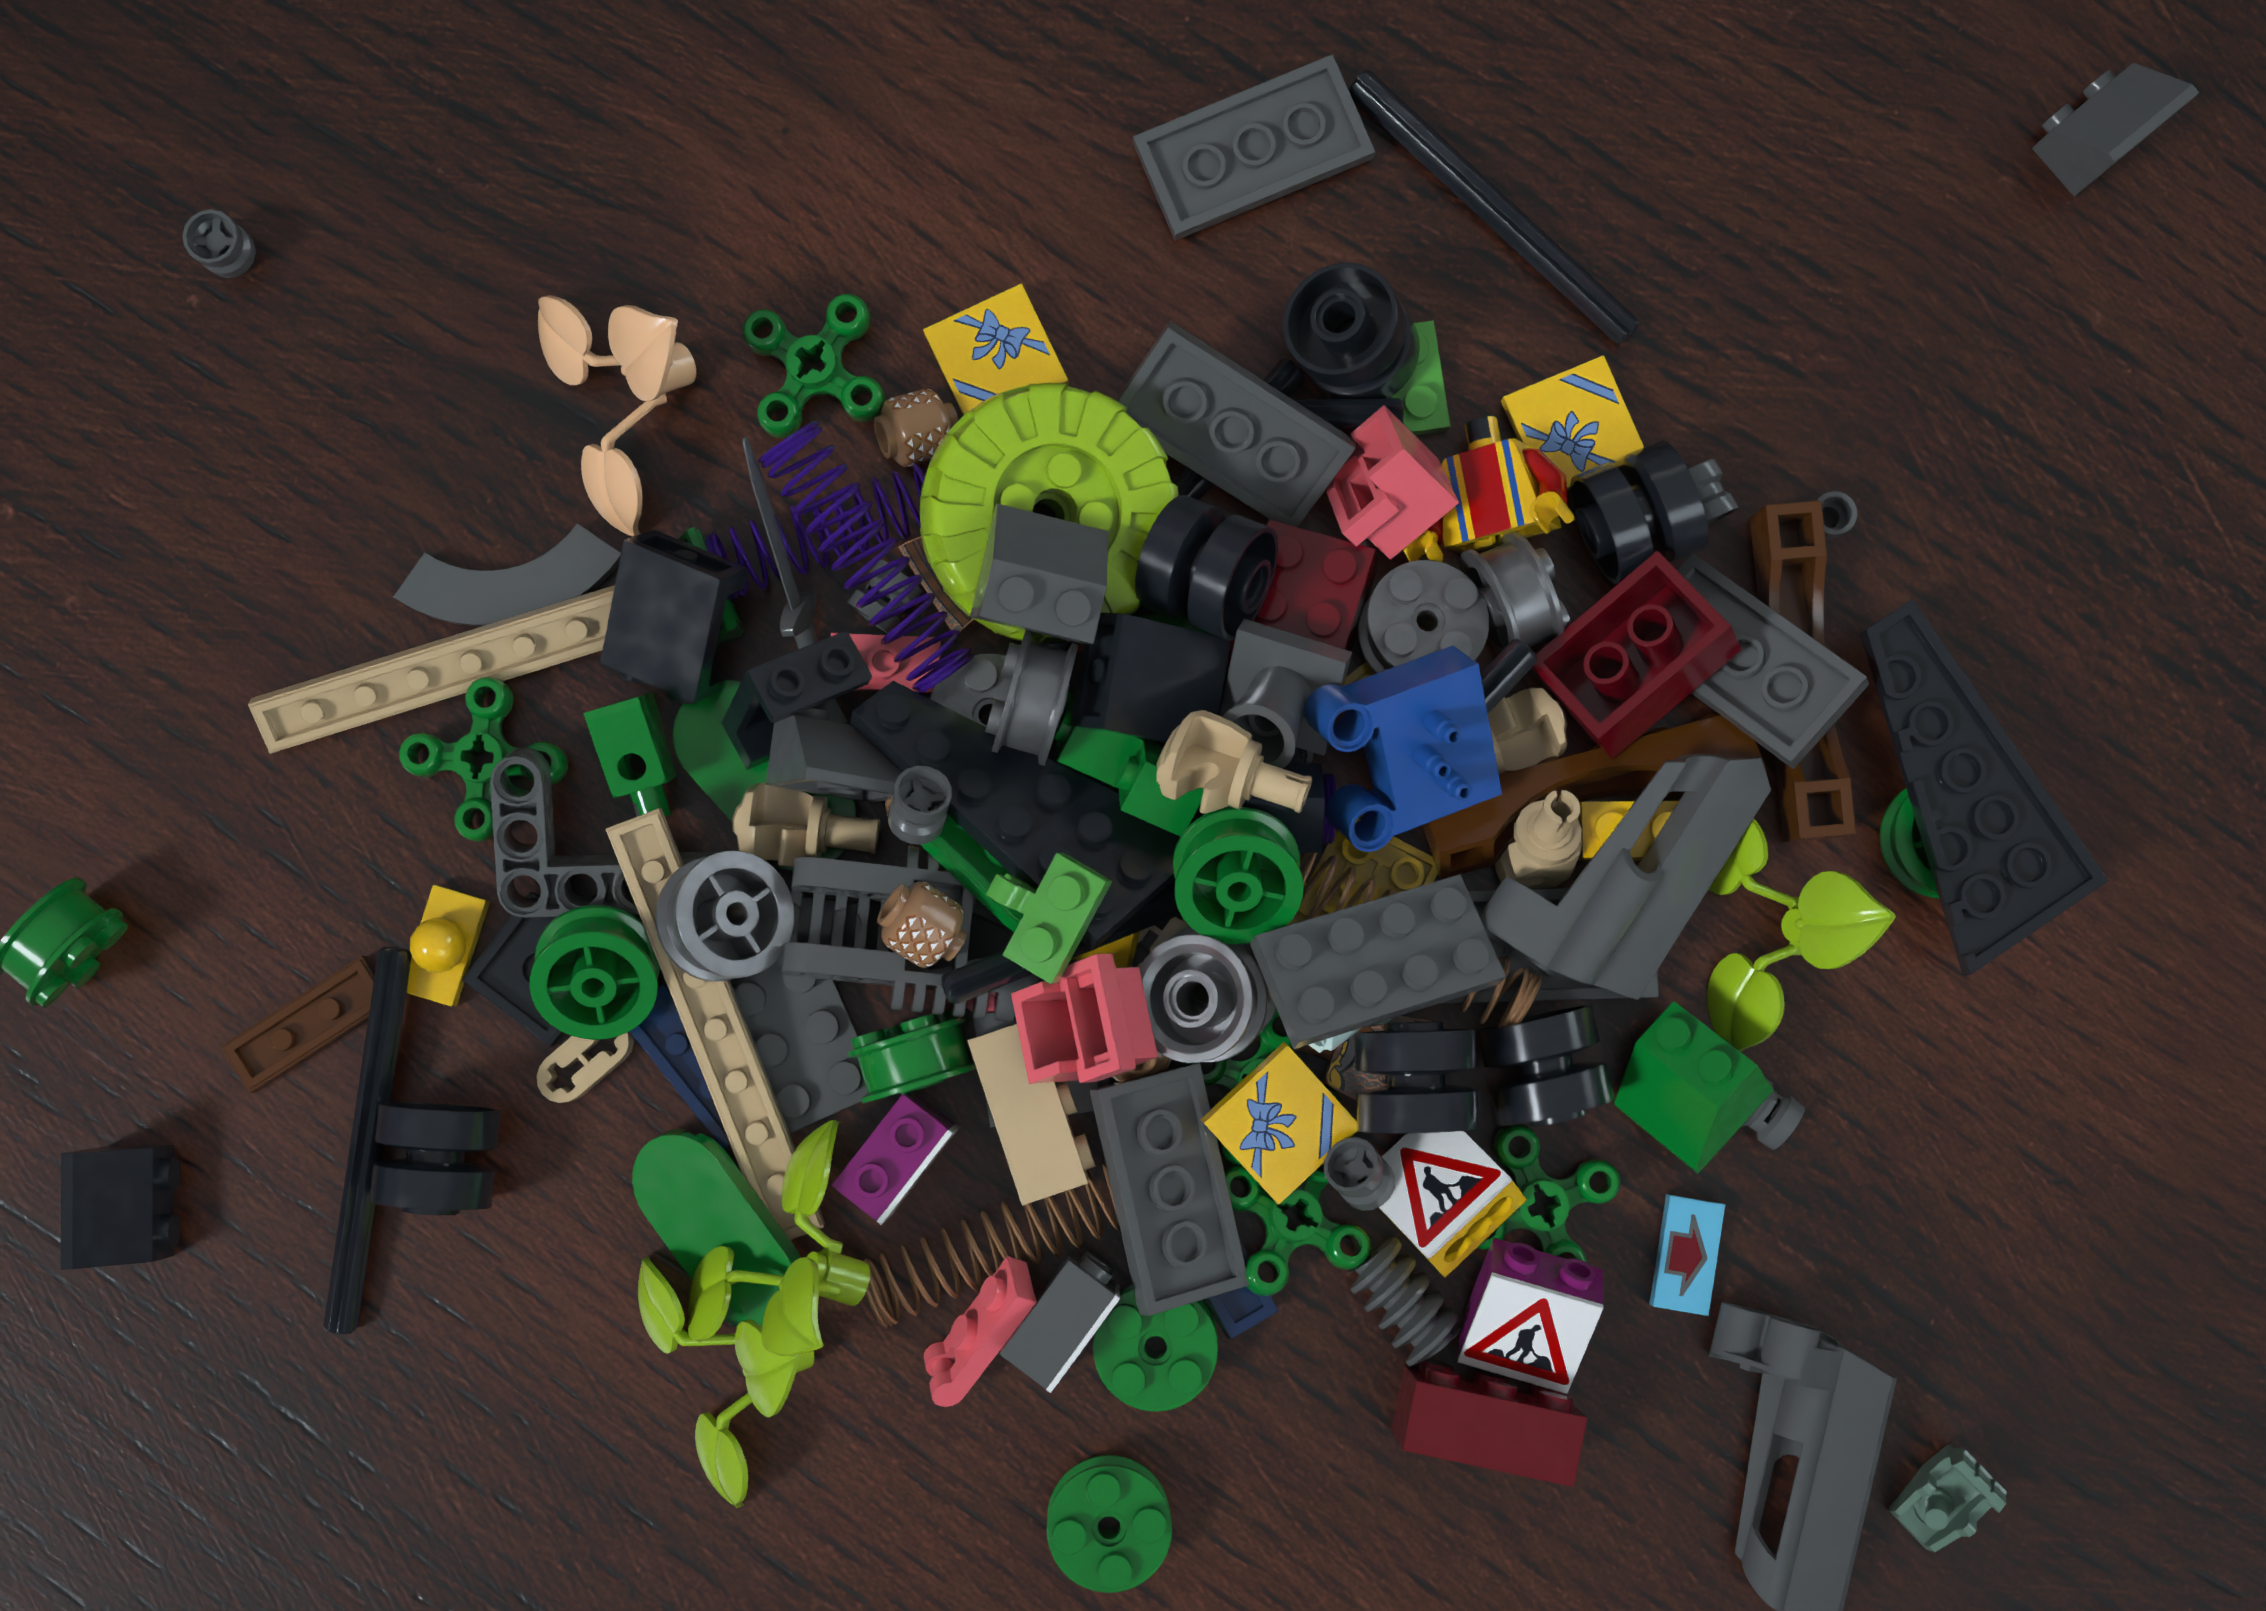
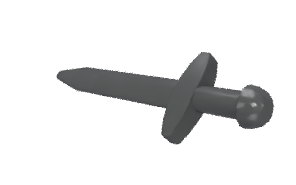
M744 437L743 448L751 484L788 600L782 612L780 631L782 637L794 636L799 650L819 641L813 624L817 607L815 590L800 593L798 591L763 474L747 437Z

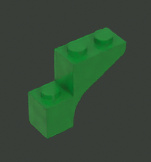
M1077 679L1072 691H1068L1061 720L1053 738L1057 742V761L1118 788L1121 811L1181 837L1201 803L1203 788L1189 791L1176 800L1162 795L1160 785L1157 782V761L1163 749L1161 745L1154 740L1110 731L1071 726L1078 684Z

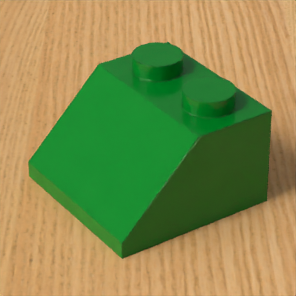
M1673 1001L1636 1042L1614 1105L1698 1174L1773 1092V1089L1757 1064Z

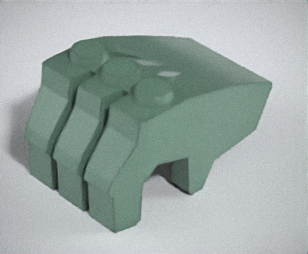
M1951 1444L1945 1446L1921 1466L1909 1484L1888 1508V1511L1926 1550L1932 1552L1940 1550L1960 1537H1971L1977 1531V1521L1990 1508L1993 1507L1999 1513L2006 1505L2007 1491L1995 1479H1991L1992 1476L1980 1464H1976L1977 1461L1964 1448H1955Z

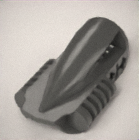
M908 846L905 867L817 857H797L794 860L791 897L794 906V927L789 943H785L781 975L892 986V1010H902L905 988H913L911 1011L921 1013L923 1011L926 990H933L932 1014L943 1015L946 1000L941 984L943 974L1005 950L1014 932L993 915L947 870L946 872L938 871L939 862L929 853L927 855L926 869H918L919 847ZM918 881L927 882L962 906L964 918L961 929L967 932V937L960 951L952 960L947 961L941 958L934 965L921 968L884 944L881 938L882 926L877 923V918L888 897L901 884L909 887ZM1032 974L975 997L973 1002V1018H985L988 996L994 997V1020L1013 1022L1015 1012L1011 993L1045 980ZM966 1001L960 1004L953 1003V1016H964Z

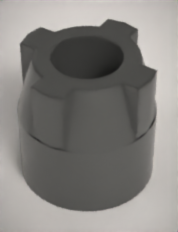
M1831 491L1815 500L1821 501L1822 510L1830 512L1834 517L1832 528L1824 525L1825 539L1840 537L1854 526L1857 520V507L1852 498L1847 494Z

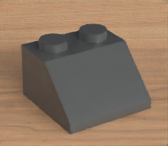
M2132 63L2117 77L2109 69L2082 92L2088 99L2084 104L2074 110L2067 103L2042 125L2048 134L2032 149L2075 197L2198 95L2199 91L2193 84L2137 63Z
M996 504L970 617L1080 644H1093L1107 587L1109 531Z
M810 708L774 723L766 785L868 803L893 799L894 784L902 771L850 723L851 717L847 718V724L828 721L829 712Z

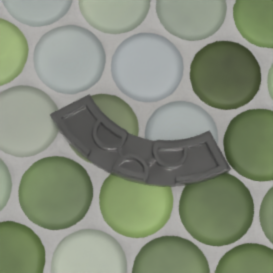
M576 524L558 545L544 555L520 566L494 571L463 569L439 561L424 552L393 598L420 613L441 621L462 626H485L593 592L619 566L621 553L579 524Z

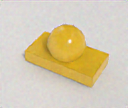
M439 885L432 886L421 923L410 937L412 958L406 993L451 1007H457L465 983L462 979L468 973L490 901Z

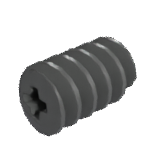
M1395 1236L1374 1247L1362 1265L1355 1269H1349L1347 1273L1356 1271L1359 1275L1350 1288L1353 1294L1368 1289L1371 1290L1372 1295L1364 1306L1367 1312L1382 1307L1386 1310L1378 1327L1381 1330L1395 1325L1400 1328V1331L1391 1343L1394 1348L1409 1343L1413 1345L1414 1349L1405 1361L1410 1367L1423 1362L1442 1350L1461 1332L1462 1327L1452 1329L1458 1319V1314L1453 1308L1438 1311L1444 1301V1296L1439 1290L1424 1293L1431 1280L1425 1272L1410 1275L1417 1262L1411 1254L1395 1258L1403 1244Z

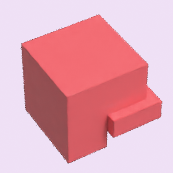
M1383 405L1351 433L1352 439L1358 446H1356V449L1325 490L1342 534L1356 547L1368 538L1391 560L1459 504V501L1444 469L1441 467L1439 459Z
M1095 954L1069 964L1059 983L1050 984L1042 981L1011 993L1029 1084L1078 1080L1079 1083L1097 1082L1135 1069L1137 1064L1158 1057L1139 967L1115 968L1113 954Z

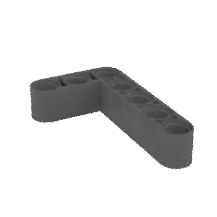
M518 748L508 753L495 766L490 781L497 895L505 911L514 916L524 918L557 917L577 907L604 905L615 907L631 914H639L615 854L555 856L552 786L549 763L543 754L531 748ZM521 764L529 768L534 776V787L519 789L514 786L507 774L509 765ZM516 820H525L531 823L537 831V842L524 844L516 840L512 835L511 823ZM724 851L679 852L685 865L693 860ZM765 860L779 873L778 867L771 860ZM581 873L592 877L597 884L598 893L589 897L579 895L571 886V876ZM525 875L534 878L540 885L541 895L536 898H526L520 895L514 885L515 877Z

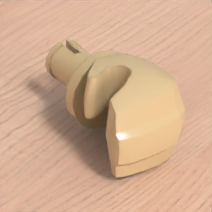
M1530 687L1508 698L1504 696L1488 713L1499 774L1505 771H1516L1537 765L1540 761L1549 757H1560L1567 748L1566 713L1561 704L1553 700L1544 688Z
M1205 710L1191 712L1171 733L1157 761V782L1160 785L1162 795L1176 800L1189 791L1203 788L1200 813L1205 814L1227 806L1240 810L1245 800L1249 801L1251 796L1301 813L1311 787L1312 777L1308 775L1303 776L1264 763V756L1261 755L1262 743L1253 741L1252 734L1232 721Z
M766 782L752 784L747 788L732 818L733 832L737 835L739 851L756 855L763 860H776L778 865L794 866V860L797 857L821 858L822 852L825 853L827 847L864 851L870 854H876L878 849L880 819L831 814V809L828 808L826 797H812L803 791L766 785Z
M1562 790L1558 800L1555 801L1557 799V791H1552L1546 796L1545 800L1530 803L1521 811L1514 824L1515 841L1508 845V848L1494 864L1501 882L1505 877H1508L1529 889L1557 887L1570 878L1582 846V828L1578 821L1580 803L1572 793Z

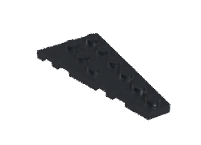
M1912 599L1861 632L1860 636L1963 976H1967L1988 964L2109 880Z
M895 681L890 682L852 711L850 723L902 772L914 766H929L939 770L947 777L952 787V798L946 813L1013 876L1037 890L1056 853L1064 852L1112 880L1106 895L1082 938V941L1092 950L1096 949L1175 880L1173 855L1180 836L1121 811L1118 793L1047 758L1043 766L1039 765L1038 755L1002 745L997 753L992 752L996 735L985 732V726Z

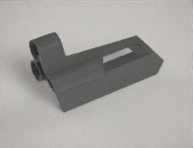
M1688 754L1680 756L1675 760H1665L1557 906L1521 883L1505 877L1479 916L1487 935L1509 948L1508 951L1517 959L1545 976L1552 977L1555 972H1558L1577 981L1596 985L1639 1000L1770 793L1771 788L1762 759L1757 756L1731 758L1716 754ZM1685 791L1641 862L1636 866L1630 851L1657 808L1669 792Z
M1721 1302L1709 1357L1739 1363L1741 1369L1762 1373L1735 1554L1742 1561L1744 1573L1751 1586L1762 1600L1774 1610L1843 1611L1897 1378L1846 1349L1840 1341L1813 1326L1744 1306ZM1795 1455L1799 1457V1462L1776 1556L1761 1537L1759 1531L1775 1462L1782 1456Z

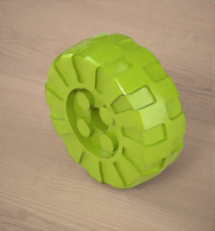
M1066 383L1028 384L998 393L968 411L943 437L929 463L920 496V533L928 563H930L943 586L944 592L968 616L971 614L996 504L1033 512L1035 504H1045L1054 511L1057 519L1109 531L1107 587L1101 613L1131 615L1141 606L1140 600L1136 597L1135 579L1143 545L1160 512L1172 499L1179 496L1178 486L1171 483L1166 466L1168 457L1160 442L1149 428H1142L1125 412L1127 407L1098 391L1091 393L1069 387ZM973 618L997 634L1020 641L1023 640L1025 630ZM1031 632V640L1043 644L1072 642Z

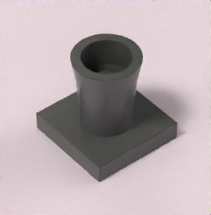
M1243 619L1236 633L1219 716L1232 721L1252 734L1253 741L1262 743L1261 755L1264 756V763L1282 769L1285 768L1294 756L1295 747L1324 756L1330 743L1308 725L1305 718V705L1314 690L1323 685L1336 684L1344 686L1352 652Z

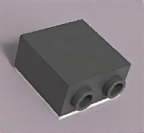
M1071 1249L1036 1296L1037 1303L1002 1347L1000 1355L1051 1393L1120 1299V1285L1111 1279L1113 1268L1088 1249H1086L1082 1256Z

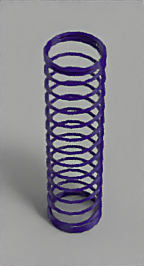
M813 421L764 453L758 459V463H762L761 467L763 468L776 463L769 470L767 476L774 479L811 462L783 487L780 494L783 497L792 496L826 479L795 507L794 515H803L841 496L806 528L807 534L817 533L856 513L819 546V552L830 551L871 530L840 556L831 566V570H841L884 548L846 581L844 589H852L899 565L859 599L856 607H865L912 583L869 621L870 626L878 625L906 609L925 601L911 615L891 630L882 639L881 644L891 643L939 618L930 628L897 654L893 662L899 663L927 647L952 636L935 653L907 675L906 680L912 681L927 673L917 680L912 687L917 693L921 694L970 662L974 658L975 653L971 652L972 648H963L930 664L957 640L960 631L956 629L945 632L916 647L947 618V612L945 611L935 613L903 629L934 601V593L922 595L887 613L922 582V575L907 578L874 595L909 564L910 557H901L858 579L897 545V538L888 539L845 561L883 528L885 520H877L830 544L872 507L873 502L866 501L818 525L825 517L860 488V483H852L803 508L847 470V464H841L789 490L802 477L834 451V445H829L797 463L776 472L787 460L822 432V427L818 426L819 422Z
M914 463L913 475L920 501L921 482L923 484L925 475L920 466ZM896 470L893 471L892 478L904 531L879 480L875 477L872 479L880 519L885 520V525L882 528L884 539L880 531L875 534L880 543L889 539L882 501L901 538L908 541L910 537L901 490L921 528L920 515L902 477ZM858 489L853 494L855 506L865 502ZM839 497L833 499V500H832V503H834L835 501H837V500L839 499ZM813 498L811 504L817 502V500ZM843 504L834 510L836 516L846 512ZM791 505L790 511L800 546L803 568L796 559L777 516L776 520L785 549L792 563L800 574L806 576L809 568L804 544L805 539L819 566L826 569L829 564L828 551L823 553L822 561L809 534L806 533V528L800 515L793 514L795 506ZM820 507L812 510L815 519L822 513ZM868 510L865 515L869 524L875 521ZM863 516L859 518L860 528L866 526ZM849 517L843 519L845 523L849 520ZM824 518L818 525L827 522ZM750 519L749 524L759 557L763 584L753 570L734 527L730 526L729 532L738 564L743 566L745 564L749 568L748 572L756 585L763 590L768 585L764 556L778 580L782 581L755 521ZM843 520L837 522L839 528L843 525ZM851 525L848 528L850 534L855 532L853 526ZM830 528L824 529L829 537L832 534ZM823 530L818 532L821 544L825 541ZM845 531L840 534L841 539L846 536ZM714 532L711 535L707 534L705 537L707 551L728 559L718 535ZM858 537L853 539L855 544L859 541ZM869 540L864 546L862 545L859 548L860 552L869 549ZM848 543L842 544L845 553L849 550ZM839 546L834 548L839 557L843 555ZM747 580L745 589L727 596L729 601L732 602L733 598L737 600L739 595L745 597L748 591Z

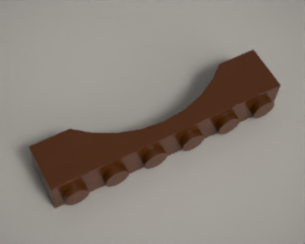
M1809 501L1765 505L1750 517L1758 600L1825 647L1824 584L1827 550L1822 502ZM1835 723L1794 769L1774 755L1783 843L1832 839L1856 834L1851 779L1842 755Z
M1711 713L1689 724L1670 729L1660 727L1650 730L1643 736L1638 737L1612 760L1599 745H1596L1586 752L1564 758L1553 756L1540 761L1534 766L1512 772L1505 771L1499 774L1502 789L1501 795L1421 826L1440 879H1445L1494 865L1508 848V845L1515 841L1514 824L1521 811L1530 803L1545 800L1546 796L1552 791H1557V799L1555 801L1558 800L1561 791L1566 790L1572 793L1579 802L1616 794H1641L1665 760H1675L1680 756L1688 754H1716L1731 758L1757 756L1762 759L1764 766L1765 762L1755 740L1720 714ZM1685 791L1669 792L1666 796L1681 799Z

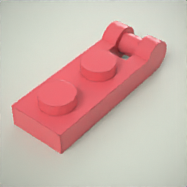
M1007 1256L993 1276H989L984 1281L980 1293L966 1312L954 1321L951 1331L943 1342H936L925 1350L924 1362L926 1371L929 1375L933 1376L929 1385L932 1400L935 1404L943 1407L958 1404L1037 1303L1026 1262Z

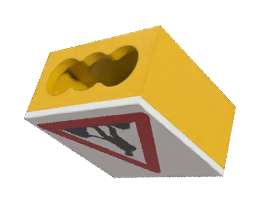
M1464 1131L1407 1133L1388 1152L1381 1156L1392 1168L1395 1176V1188L1391 1197L1378 1208L1444 1278L1527 1200L1513 1180Z

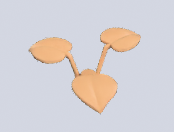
M552 295L543 296L538 300L540 308L538 311L539 338L543 354L553 373L564 383L579 385L588 378V364L593 367L622 365L621 373L626 376L630 389L637 398L645 401L602 438L601 447L596 444L585 446L581 459L584 487L593 506L613 527L627 535L637 536L640 534L638 523L642 513L640 478L630 458L620 449L614 448V445L621 435L654 407L665 404L667 402V392L688 386L695 381V361L685 345L679 342L675 343L678 323L676 318L653 314L632 305L617 307L610 315L608 339L613 355H596L590 351L592 345L590 326L579 310L562 298Z

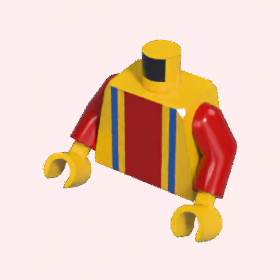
M1486 416L1470 420L1464 425L1469 451L1446 457L1441 464L1459 504L1405 547L1403 551L1409 562L1418 561L1425 553L1430 561L1442 562L1443 553L1439 546L1443 542L1445 548L1462 554L1469 549L1478 552L1501 545L1502 537L1509 532L1515 531L1524 538H1528L1542 533L1548 534L1550 531L1560 529L1561 522L1559 516L1566 524L1574 520V515L1567 506L1566 475L1540 449L1531 448L1515 438L1501 441L1496 417Z

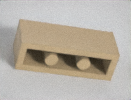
M1017 1024L967 1040L1022 1206L1088 1184L1089 1178L1086 1170L1096 1167L1086 1135L1074 1136L1068 1115L1076 1113L1077 1108L1068 1081L1029 1084Z

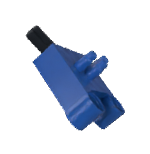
M1514 639L1480 674L1479 664L1452 645L1345 686L1328 684L1314 690L1305 705V718L1308 725L1339 751L1351 752L1364 746L1373 788L1368 791L1362 785L1349 784L1337 789L1330 797L1326 807L1327 818L1330 824L1357 849L1371 852L1384 847L1395 835L1501 795L1502 789L1488 713L1536 664L1537 656L1535 652L1523 641ZM1345 711L1344 717L1333 725L1337 716ZM1365 813L1364 817L1356 823L1357 819Z

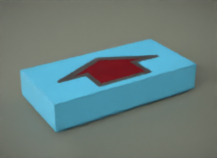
M1666 1194L1649 1303L1651 1306L1709 1316L1725 1204Z

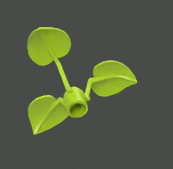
M1754 818L1708 890L1715 894L1728 895L1734 893L1742 883L1747 890L1788 906L1789 911L1783 916L1781 927L1785 938L1790 941V944L1760 956L1754 964L1741 953L1729 954L1718 963L1711 974L1707 988V1008L1711 1024L1716 1034L1740 1052L1768 1039L1779 1026L1784 1014L1783 990L1777 978L1771 973L1764 971L1768 965L1792 955H1802L1807 962L1820 969L1843 967L1869 950L1896 918V915L1890 909L1873 898L1858 881L1841 872L1826 871L1813 876L1803 887L1799 897L1789 896L1756 882L1751 875L1759 872L1766 865L1768 846L1765 834Z
M837 1120L828 1121L799 1144L787 1164L782 1185L783 1210L790 1214L795 1213V1223L822 1245L824 1249L819 1253L813 1251L807 1257L795 1260L788 1267L785 1275L741 1270L732 1271L734 1251L731 1248L718 1246L709 1251L699 1263L689 1291L687 1331L691 1339L702 1342L715 1335L721 1327L729 1308L731 1285L737 1282L779 1286V1291L771 1297L764 1313L762 1344L768 1352L780 1356L801 1355L824 1346L818 1324L819 1296L850 1306H855L862 1300L870 1281L869 1264L840 1254L843 1243L830 1239L811 1223L809 1216L818 1210L827 1188L837 1128L841 1122Z
M647 1256L642 1258L639 1273L638 1302L645 1329L656 1346L668 1354L676 1351L678 1344L681 1346L735 1345L738 1361L746 1377L748 1393L721 1412L717 1420L710 1412L700 1414L695 1428V1442L699 1461L713 1487L730 1504L740 1508L744 1506L742 1502L747 1494L748 1468L739 1442L728 1430L730 1421L752 1402L756 1409L765 1417H772L778 1414L789 1395L796 1373L813 1366L814 1351L796 1356H780L768 1352L762 1344V1326L750 1319L740 1322L735 1334H715L710 1339L702 1342L691 1339L688 1332L683 1329L685 1321L684 1312L676 1293L665 1277L650 1261V1257Z

